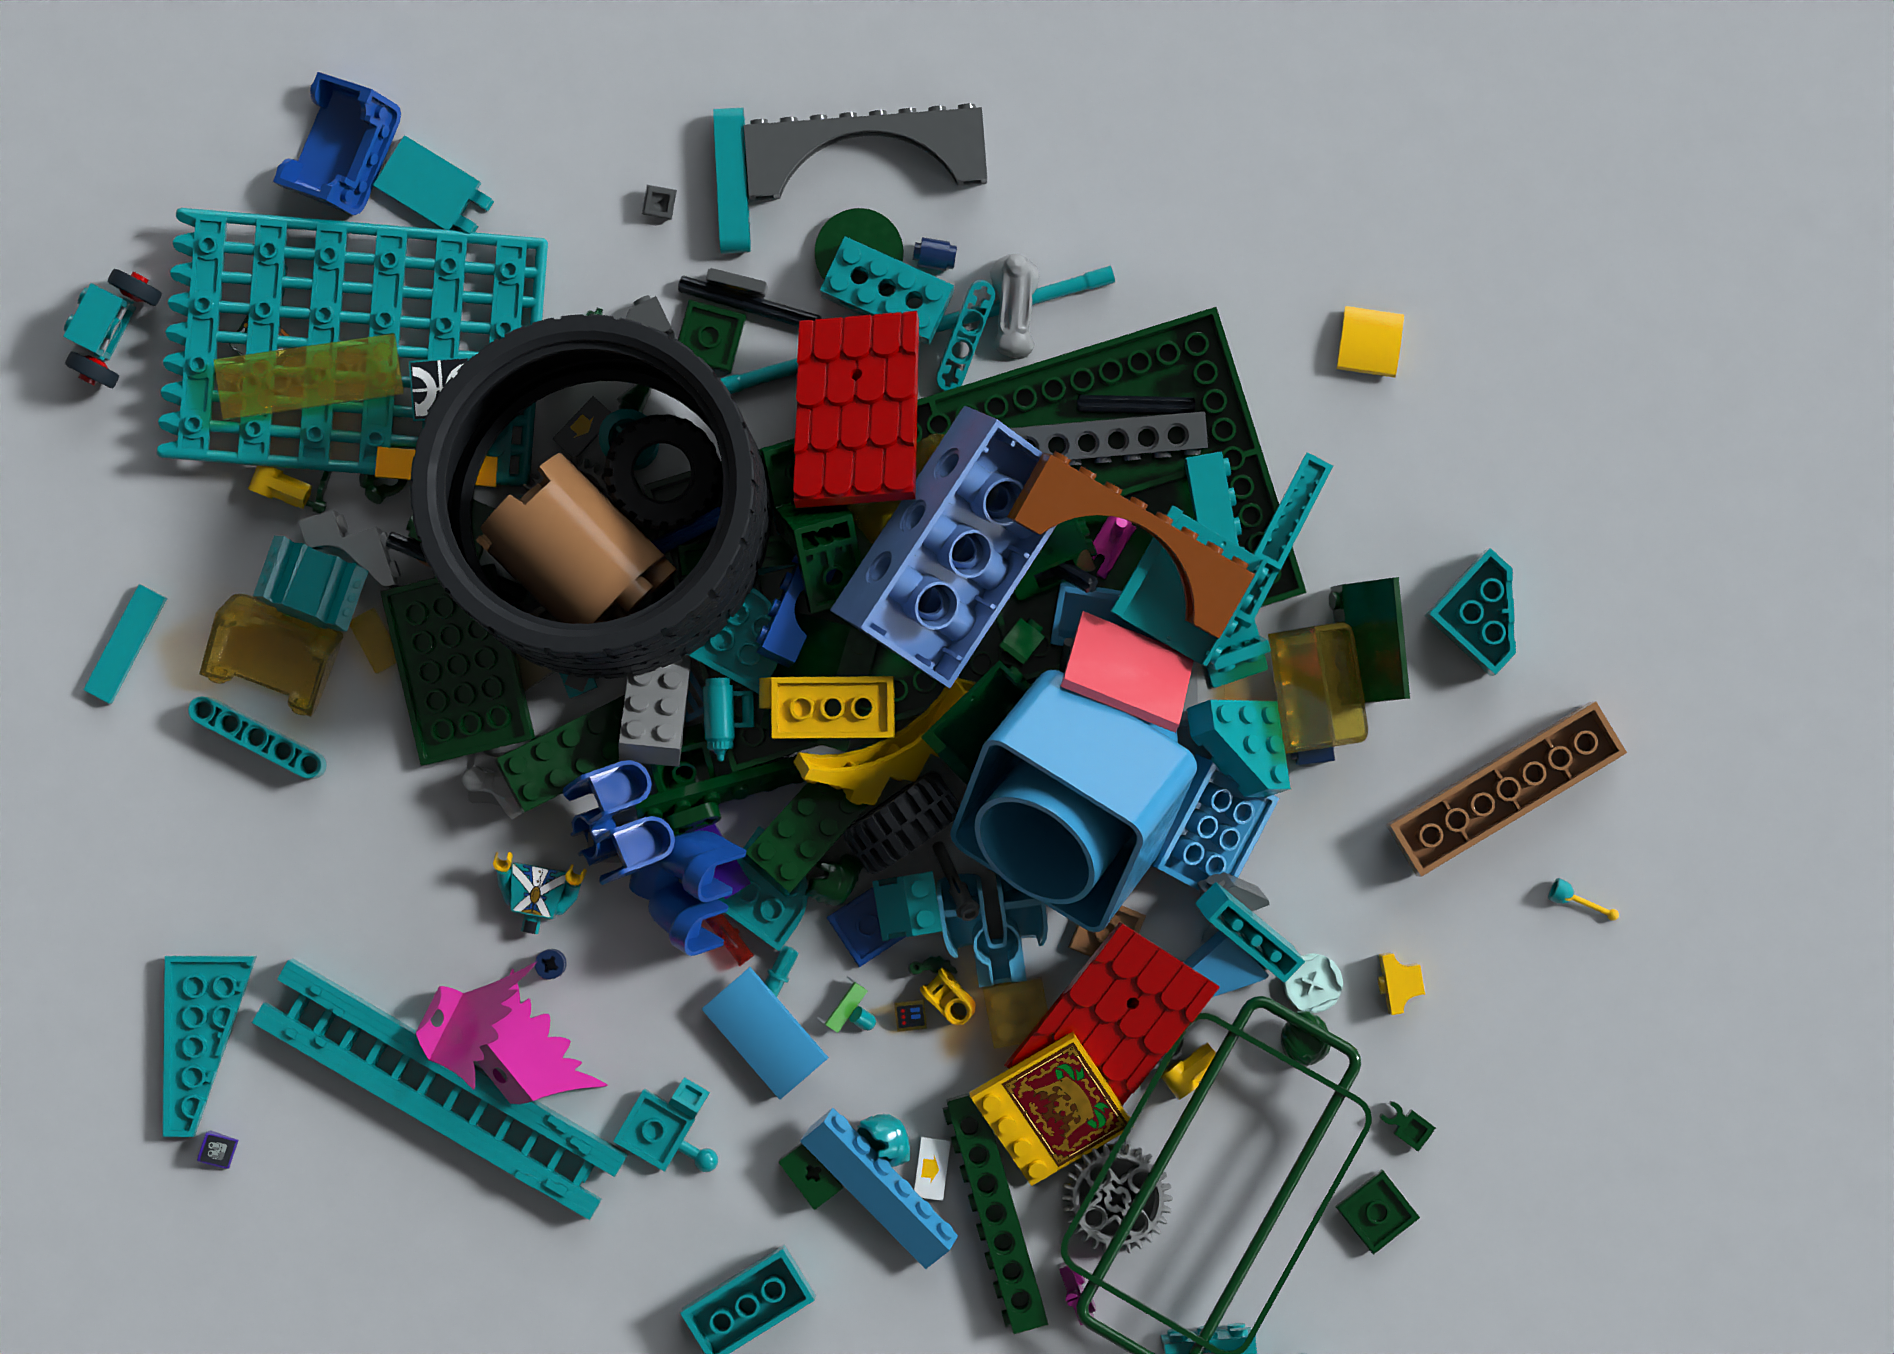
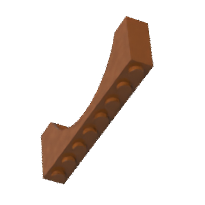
M1055 451L1053 455L1042 453L1007 518L1039 535L1064 521L1093 515L1118 517L1141 527L1163 546L1179 572L1185 594V621L1211 636L1220 638L1255 576L1254 573L1247 570L1249 564L1235 556L1231 560L1221 555L1224 549L1209 541L1204 545L1196 540L1199 536L1197 533L1184 526L1181 530L1171 525L1173 519L1158 511L1156 515L1146 511L1148 505L1132 496L1129 501L1120 495L1122 489L1107 481L1105 485L1095 481L1097 475L1082 466L1079 470L1069 465L1071 460L1059 452Z

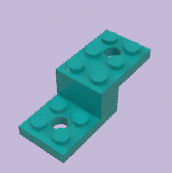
M1245 1323L1228 1324L1227 1329L1216 1330L1209 1342L1224 1350H1235L1245 1342L1251 1327H1245ZM1204 1326L1197 1327V1332L1193 1333L1199 1336ZM1169 1329L1167 1334L1161 1335L1164 1354H1189L1195 1343L1174 1329ZM1256 1336L1242 1354H1257ZM1205 1349L1203 1353H1211V1351Z

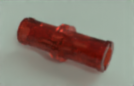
M723 914L704 919L714 933L724 939L723 945L737 961L739 967L754 956V953L750 951L738 935L740 933L738 928L734 929ZM720 926L724 928V930L727 932L729 937L734 941L738 948L734 946V944L731 942L729 937L725 934V932L722 930Z

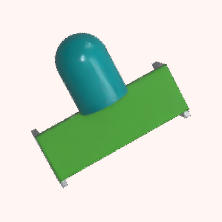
M847 976L846 978L853 983L827 1021L820 1017L817 1018L837 1033L848 1018L850 1022L859 1028L869 1031L875 1027L876 1019L874 1015L858 1006L868 990Z

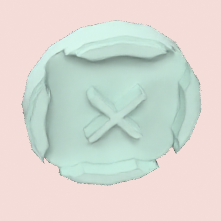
M1315 953L1301 955L1305 963L1285 983H1282L1285 996L1293 1006L1301 1011H1308L1310 1013L1326 1011L1335 1005L1343 987L1341 971L1334 961L1324 955Z

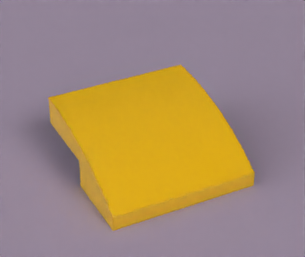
M1345 306L1336 369L1395 378L1400 354L1404 315Z

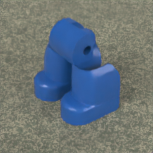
M632 760L620 761L583 774L563 788V794L569 801L588 794H594L599 806L575 815L571 822L573 832L570 833L571 837L584 834L588 842V832H590L594 841V846L581 850L578 855H584L589 866L619 855L623 866L619 869L600 875V885L636 873L642 868L656 864L670 855L674 848L675 837L673 830L662 818L655 816L644 817L619 827L616 826L613 819L615 814L633 808L645 800L651 792L652 782L650 774L644 766Z
M701 830L674 836V848L670 855L656 864L631 874L629 888L634 894L649 900V913L653 920L664 931L669 933L670 943L689 956H695L723 946L724 939L701 926L704 919L727 912L728 905L718 899L731 895L733 890L730 886L713 877L717 865L743 858L747 852L740 846L713 832Z

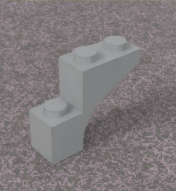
M334 510L298 521L307 546L315 550L328 547L343 549L359 565L368 570V573L381 585L388 588L399 586L397 578L401 577L397 562L390 559L388 550L392 548L386 546L387 532L382 533L380 528L374 527L345 536V532H348L346 520L343 515L339 516L338 512Z

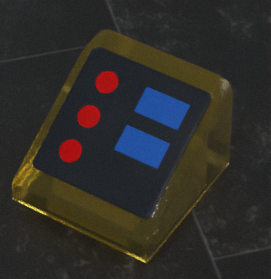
M924 999L894 1002L897 1032L927 1029Z

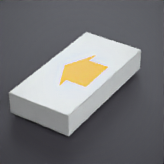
M921 1136L914 1191L921 1198L943 1201L951 1140Z

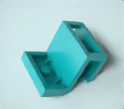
M933 871L872 881L882 941L943 931Z

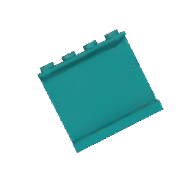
M1172 506L1166 515L1173 519L1172 526L1179 530L1183 526L1199 535L1196 540L1204 545L1209 541L1224 549L1221 555L1230 560L1233 556L1249 564L1247 570L1255 574L1220 638L1211 636L1185 621V594L1179 572L1167 551L1154 537L1110 612L1206 667L1209 662L1215 664L1223 650L1219 644L1224 636L1230 638L1237 627L1238 622L1234 619L1239 610L1241 609L1245 612L1254 596L1250 594V591L1255 583L1261 585L1269 569L1265 568L1268 560L1255 556L1183 514V511L1179 508Z

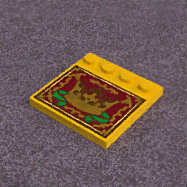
M1074 1032L969 1092L970 1098L1031 1186L1078 1160L1083 1154L1086 1155L1092 1152L1093 1148L1097 1149L1121 1135L1130 1119V1116Z

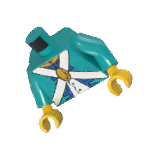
M495 852L493 867L497 870L499 889L505 903L511 906V911L524 914L521 927L522 932L539 934L542 918L555 919L556 915L564 914L577 900L581 882L587 873L585 868L581 875L573 872L574 864H571L568 871L565 872L514 862L511 869L512 853L508 852L507 860H501L498 857V852Z

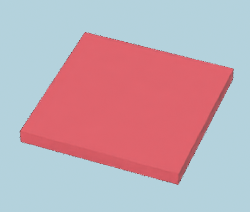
M1083 611L1078 621L1061 687L1176 733L1182 716L1194 660L1162 642Z

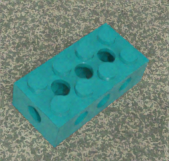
M844 236L820 288V294L822 298L860 315L874 316V314L917 311L919 317V341L930 346L954 294V285ZM857 274H865L868 277L867 281L863 284H856L852 279ZM884 286H891L895 289L894 294L888 297L882 296L879 291ZM912 298H918L923 302L917 309H911L906 304Z

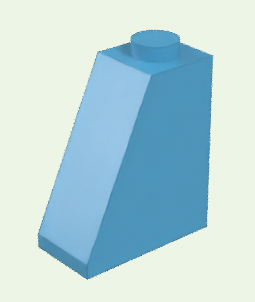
M1220 930L1183 962L1220 986L1213 997L1263 981L1269 976L1261 963Z

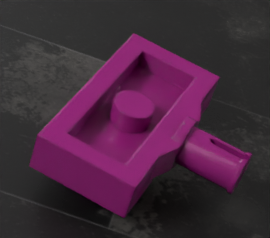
M1062 1263L1059 1267V1272L1067 1291L1066 1301H1068L1067 1304L1069 1306H1073L1077 1315L1076 1305L1084 1290L1082 1284L1085 1283V1278L1071 1270L1065 1263ZM1092 1299L1088 1307V1312L1092 1317H1094L1093 1312L1096 1311V1306L1094 1300Z

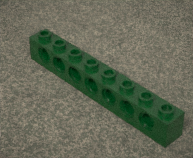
M969 1093L946 1099L948 1107L942 1108L947 1125L953 1124L956 1136H952L951 1140L955 1154L961 1153L964 1165H960L959 1168L963 1182H970L973 1193L968 1195L972 1212L978 1211L981 1222L977 1223L976 1227L980 1240H987L989 1251L984 1254L989 1270L995 1269L998 1280L993 1281L997 1299L1003 1298L1006 1309L1001 1311L1005 1327H1012L1013 1334H1018L1049 1325L993 1130L970 1098ZM971 1117L977 1121L978 1127L976 1131L966 1133L961 1129V1122L965 1118ZM977 1146L982 1147L986 1151L985 1159L980 1162H975L969 1157L970 1150ZM986 1175L992 1177L995 1184L991 1190L983 1191L978 1187L977 1182L980 1177ZM999 1205L1003 1209L1002 1216L996 1220L988 1218L986 1210L989 1206ZM997 1235H1009L1011 1244L1004 1249L998 1248L994 1244ZM1008 1263H1015L1019 1266L1020 1271L1015 1277H1007L1002 1272L1003 1267ZM1016 1292L1025 1293L1028 1296L1027 1303L1023 1306H1015L1011 1302L1013 1294Z

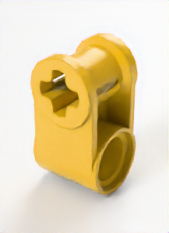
M943 967L938 970V975L931 982L920 987V991L926 1000L935 1006L951 1024L963 1025L975 1013L976 1004L974 999L962 988L956 978ZM943 984V987L937 991L936 988ZM954 1003H962L966 1007L967 1014L965 1016L958 1015L954 1011Z

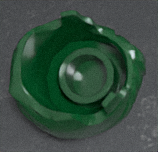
M850 854L841 856L839 862L830 861L825 863L818 861L816 867L824 870V874L809 880L805 896L816 899L817 902H824L826 905L838 906L842 904L853 891L856 882H858L863 865L857 857Z
M1308 1011L1295 1012L1328 1031L1325 1022L1318 1015H1313ZM1288 1022L1281 1030L1280 1038L1284 1054L1305 1067L1321 1061L1330 1051L1331 1046Z

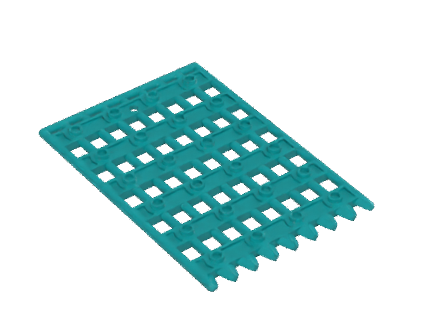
M192 208L177 209L176 218L182 223L195 227V232L176 236L173 240V247L176 251L191 256L192 262L175 265L171 269L170 275L174 281L189 286L190 291L171 296L168 300V306L172 311L187 316L188 319L186 322L172 324L167 327L165 331L167 338L170 341L185 346V351L167 355L163 360V365L168 371L183 376V381L166 384L160 391L163 399L180 406V411L167 413L159 418L158 424L160 428L178 436V440L159 445L156 451L157 456L168 459L375 475L377 447L415 448L418 436L392 434L394 417L413 418L412 406L395 405L396 387L411 388L410 376L397 375L398 357L427 360L459 357L471 358L479 352L459 350L461 332L490 335L489 343L497 338L500 340L505 337V334L522 327L523 308H531L530 325L542 320L548 241L537 237L477 232L469 234L465 231ZM227 223L256 226L255 244L226 241ZM287 230L316 231L315 249L286 246ZM348 234L377 236L375 254L346 251ZM408 239L437 241L435 259L406 256ZM467 244L497 246L495 264L466 261ZM527 249H536L534 267L526 266ZM225 253L253 255L252 273L224 271ZM285 258L313 260V278L284 276ZM345 263L373 265V283L344 281ZM405 268L433 270V288L404 286ZM465 273L493 275V293L464 291ZM525 278L533 279L532 297L524 296ZM222 284L251 285L250 303L221 301ZM283 288L312 290L310 308L281 306ZM343 293L372 295L371 313L342 311ZM403 298L432 300L431 318L402 316ZM463 303L492 305L491 323L462 321ZM220 313L249 315L247 333L219 331ZM280 318L309 320L308 338L280 336ZM341 323L369 325L368 343L339 340ZM401 328L430 330L428 348L399 345ZM218 342L246 345L245 363L216 360ZM278 347L307 350L306 367L277 365ZM338 352L366 354V372L337 370ZM215 372L243 374V392L214 390ZM276 377L305 379L303 397L274 395ZM336 382L365 384L364 401L335 400ZM213 402L242 404L240 422L212 420ZM536 402L525 409L523 415H518L506 426L486 455L498 457L496 485L523 487V484L530 483L529 475L531 473ZM273 407L302 409L301 427L272 425ZM333 413L362 414L361 432L332 430ZM424 421L422 422V428H423V429H424L425 424H426ZM513 426L522 427L521 445L512 444ZM210 433L239 434L238 452L209 450ZM271 437L300 439L298 457L270 455ZM331 442L360 444L359 462L330 459ZM511 456H520L518 474H510Z

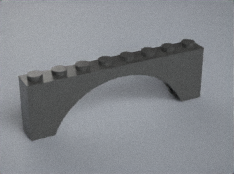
M967 103L958 105V109L946 110V106H931L928 108V111L916 112V108L899 109V113L887 114L886 110H874L869 112V116H857L855 112H846L839 114V118L828 119L827 115L818 114L810 116V120L798 121L797 117L780 118V122L768 123L767 119L751 120L750 124L744 125L750 201L780 199L790 178L807 159L829 145L862 136L890 137L919 147L945 167L957 186L986 184L987 166L982 107L976 108L975 104Z

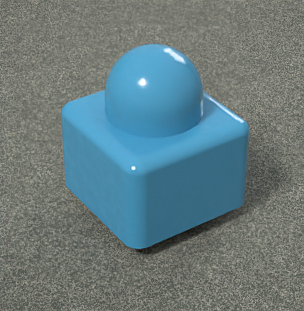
M1048 670L1035 680L983 744L950 835L953 843L960 851L1000 875L1017 890L1038 899L1080 927L1091 932H1100L1104 930L1156 860L1196 774L1197 763L1193 754L1178 744L1177 731L1176 733L1126 712L1062 688L1061 682L1064 673L1057 670Z

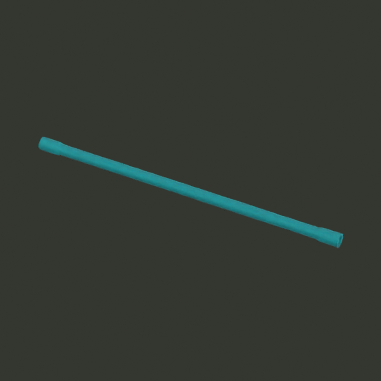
M1110 265L1086 272L1078 277L1037 288L1032 294V305L1083 290H1092L1115 283V277L1112 267ZM999 299L994 301L988 318L999 315ZM979 305L971 307L984 313L985 308H980ZM960 311L944 315L936 333L954 328ZM967 314L963 318L962 324L966 325L979 321V317L975 314ZM797 358L720 379L730 394H733L748 387L797 374Z

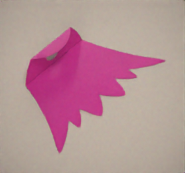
M537 962L503 979L465 993L450 987L439 986L416 1031L419 1044L428 1060L453 1071L472 1089H475L476 1078L473 1061L484 1060L483 1052L479 1047L498 1040V1033L491 1025L502 1020L512 1012L510 1007L501 1005V1003L511 998L518 991L517 989H509L519 982ZM437 1009L441 1010L444 1017L443 1023L439 1027H435L431 1023V1018Z
M518 982L509 989H517L518 991L511 998L501 1003V1005L510 1007L512 1012L502 1020L491 1025L498 1033V1040L480 1046L479 1048L483 1052L484 1060L476 1062L511 1104H524L568 1090L608 1086L595 1077L575 1071L582 1062L576 1059L563 1058L571 1041L562 1037H547L550 1030V1015L541 1014L530 1018V998L522 1004L520 1003ZM496 1067L502 1069L507 1076V1081L504 1079L502 1074L496 1069Z

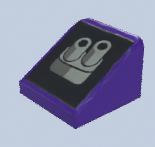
M210 1130L205 1134L197 1161L229 1169L239 1140Z

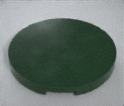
M865 208L848 209L834 215L822 227L815 243V262L823 280L831 267L844 236L903 262L904 258L902 239L894 224L884 215ZM857 274L853 277L852 281L856 284H863L867 281L868 277L865 274ZM890 286L882 287L879 293L885 291Z

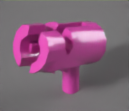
M1108 516L1093 541L1097 553L1105 556V560L1096 576L1104 580L1108 576L1136 529L1131 522L1113 516Z

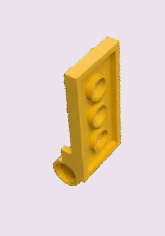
M894 676L759 678V709H771L772 739L895 738ZM862 698L868 699L872 704V710L866 716H860L855 711L856 702ZM830 699H837L841 703V711L836 716H829L825 712V704Z

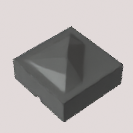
M647 184L642 214L672 220L677 190Z

